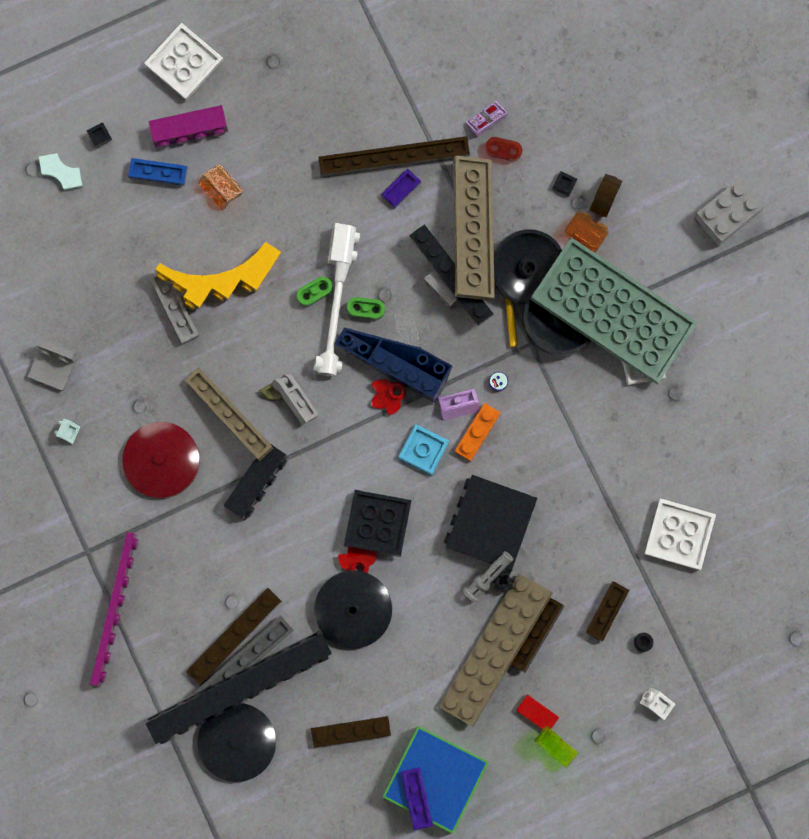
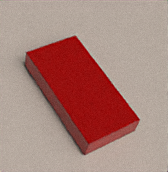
M528 694L516 710L547 733L550 732L559 719V716Z

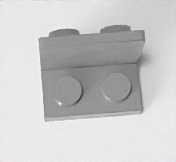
M39 338L37 343L39 351L28 377L63 391L78 356L73 351Z

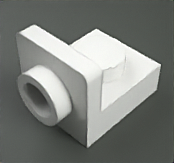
M649 688L640 701V704L650 709L663 720L666 719L675 706L674 702L654 688Z

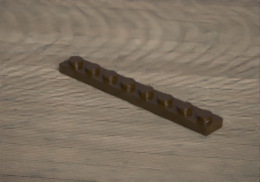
M463 136L318 156L322 177L452 159L455 156L467 157L470 156L468 138Z

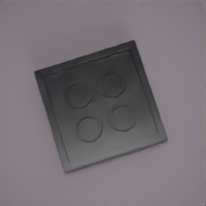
M355 490L344 547L401 557L412 500Z

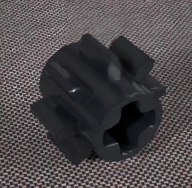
M503 570L496 577V580L491 582L492 584L496 583L495 591L500 588L505 593L507 587L513 589L510 582H514L515 579L510 578L511 571L506 574ZM505 576L507 578L506 582L508 584L500 585V580L498 578H504Z

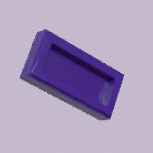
M407 168L381 196L393 208H396L421 183V180Z

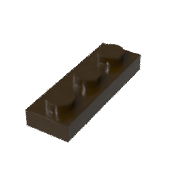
M612 581L585 633L603 642L630 590Z

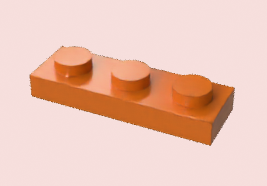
M484 403L457 446L455 453L471 462L501 412Z

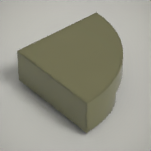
M272 383L259 390L269 400L279 401L284 399L280 392L274 389Z

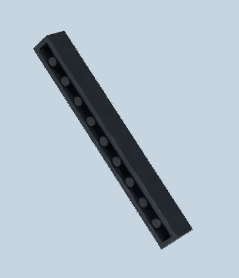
M317 631L145 719L144 722L155 744H164L171 740V736L186 733L190 726L194 724L199 726L206 722V718L212 715L213 717L224 713V709L229 706L234 708L242 703L241 700L247 697L252 699L259 695V691L275 687L277 685L276 682L282 679L287 681L294 677V673L310 669L312 667L311 664L317 661L318 663L326 661L332 652L323 634Z

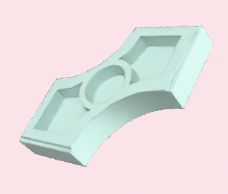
M57 153L39 157L42 176L53 177L60 181L64 191L83 187L79 168H71L64 165Z

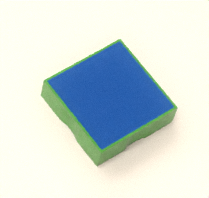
M418 726L383 798L409 811L401 771L420 767L433 824L454 833L489 762Z

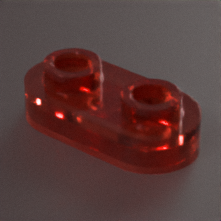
M491 137L485 145V150L489 156L508 161L519 160L523 152L520 143L499 137ZM497 146L498 150L494 151L491 147ZM510 150H515L516 154L511 155Z

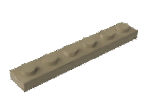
M199 367L185 379L190 387L259 461L274 449Z

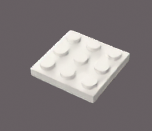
M181 23L144 64L187 101L224 59Z
M660 498L644 555L700 571L716 514Z

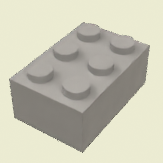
M739 178L697 212L694 219L719 247L763 210L764 205Z

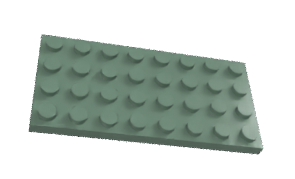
M572 237L530 298V300L655 384L661 381L697 324V321Z

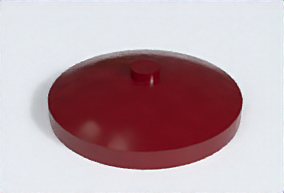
M154 422L141 427L129 438L123 451L122 464L127 480L138 492L151 498L165 499L179 495L193 483L199 470L200 456L194 439L186 430L172 423Z

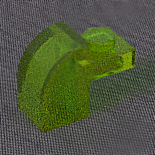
M547 725L534 740L541 749L566 769L579 754Z

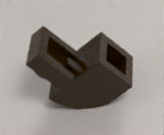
M605 173L589 211L607 218L623 181Z

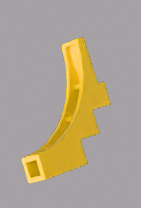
M265 242L257 253L245 263L219 274L203 276L185 274L172 270L161 263L158 264L155 272L160 280L164 282L168 280L173 283L172 287L181 293L183 291L186 292L183 300H185V304L188 307L200 309L211 291L214 292L213 296L217 299L228 301L239 282L242 283L241 287L248 292H256L281 252Z

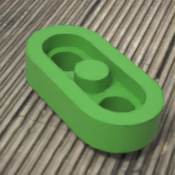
M319 277L306 284L297 292L298 302L303 306H310L328 296L332 291V282L327 277ZM321 285H326L327 288L325 290H320L319 287ZM305 294L310 295L308 300L303 299Z
M354 297L347 304L348 313L353 317L378 320L385 314V306L380 300ZM355 305L360 306V310L355 311L353 307ZM378 308L379 312L373 313L372 309Z

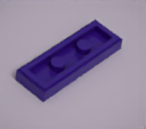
M420 767L401 771L414 831L432 827L433 822Z

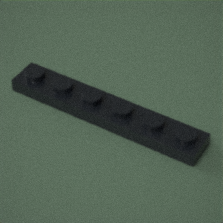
M424 224L410 234L409 237L455 296V263ZM456 297L477 326L494 315L484 300Z

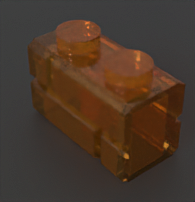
M578 211L566 227L564 233L594 253H597L609 235L608 227L601 222L597 224L591 220L592 217L588 213Z

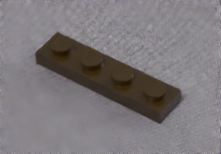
M552 598L549 599L512 661L511 665L526 673L565 606Z
M388 716L311 728L314 748L391 736Z

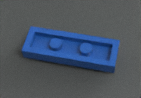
M131 158L128 177L185 186L188 167L185 165Z

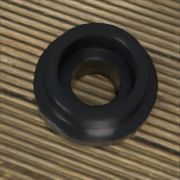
M639 633L634 639V646L640 652H647L653 647V638L648 633ZM641 639H645L647 641L646 646H642L640 644Z

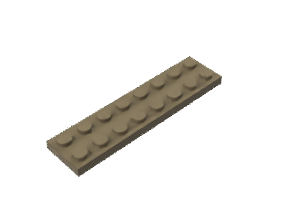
M455 156L453 159L455 297L492 301L494 299L492 160Z
M518 574L512 584L513 589H509L439 706L471 727H474L553 594L548 589L521 574Z

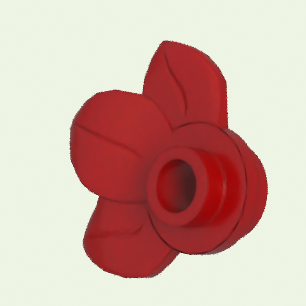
M387 379L374 381L371 385L377 393L371 401V406L377 409L386 408L388 415L398 412L401 407V400L406 396L404 385L398 382L391 383ZM395 389L400 390V394L397 396L393 394Z
M348 548L347 554L338 555L340 566L345 570H355L357 566H361L363 571L368 573L369 567L376 561V553Z

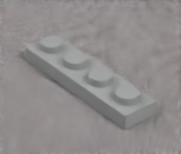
M157 273L149 276L182 345L199 337L177 290L172 287L174 284L168 280L166 282L160 280L157 277Z

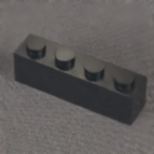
M272 444L271 446L274 449L261 461L255 458L224 504L226 509L243 520L246 517H251L255 510L253 506L257 501L261 502L266 494L264 492L268 485L272 486L277 478L275 474L279 469L282 471L288 462L286 460L287 455Z

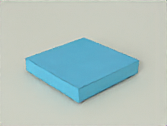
M415 424L398 459L433 475L449 444V440Z

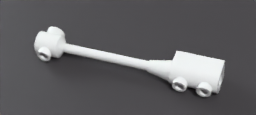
M335 223L332 227L327 263L335 265L334 278L336 282L326 352L320 354V356H315L313 370L317 371V374L328 377H335L342 370V362L338 361L339 357L334 354L343 283L352 262H356L357 251H353L354 244H358L360 233L356 232V227Z

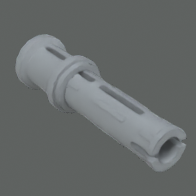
M504 551L482 576H477L474 579V583L469 588L466 587L464 589L465 595L471 601L476 602L484 590L487 591L489 589L490 583L513 561L512 556Z

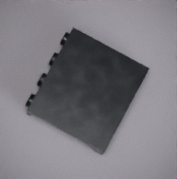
M472 475L471 479L467 478L463 489L466 490L464 497L460 496L457 504V507L460 508L458 515L454 514L450 525L453 526L451 533L447 532L444 540V543L447 544L446 549L454 550L493 564L506 551L512 556L513 561L504 570L512 572L538 498Z

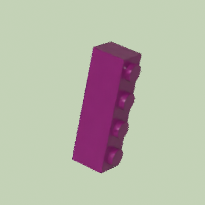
M222 105L149 121L155 148H167L170 146L169 144L174 143L185 144L188 140L192 139L203 140L206 136L210 135L222 136L225 132H228Z

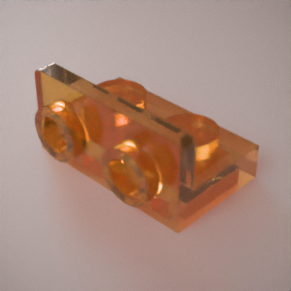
M221 164L203 173L199 181L203 191L207 192L213 199V202L222 210L226 209L228 203L241 196L244 192Z

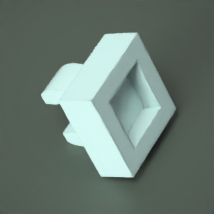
M63 419V421L58 422L61 426L54 433L62 440L73 444L80 426L70 420Z

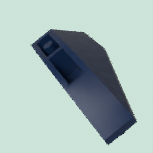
M345 327L335 342V345L433 403L437 401L443 391L453 367L451 364L420 347Z

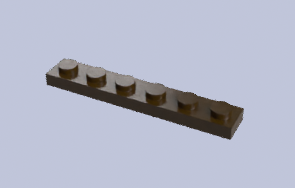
M267 587L186 672L201 685L282 601Z

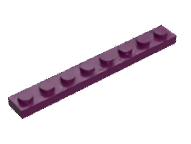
M127 532L90 682L94 686L100 687L101 683H104L107 672L104 669L111 659L109 649L110 645H114L116 634L113 632L115 626L119 625V607H123L125 601L123 591L124 588L128 587L130 579L127 574L128 570L133 567L134 558H132L133 550H137L139 539H136L137 535L135 533Z

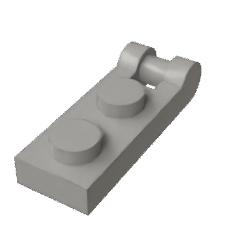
M290 373L284 374L282 378L273 380L272 385L274 389L280 392L302 426L319 415Z

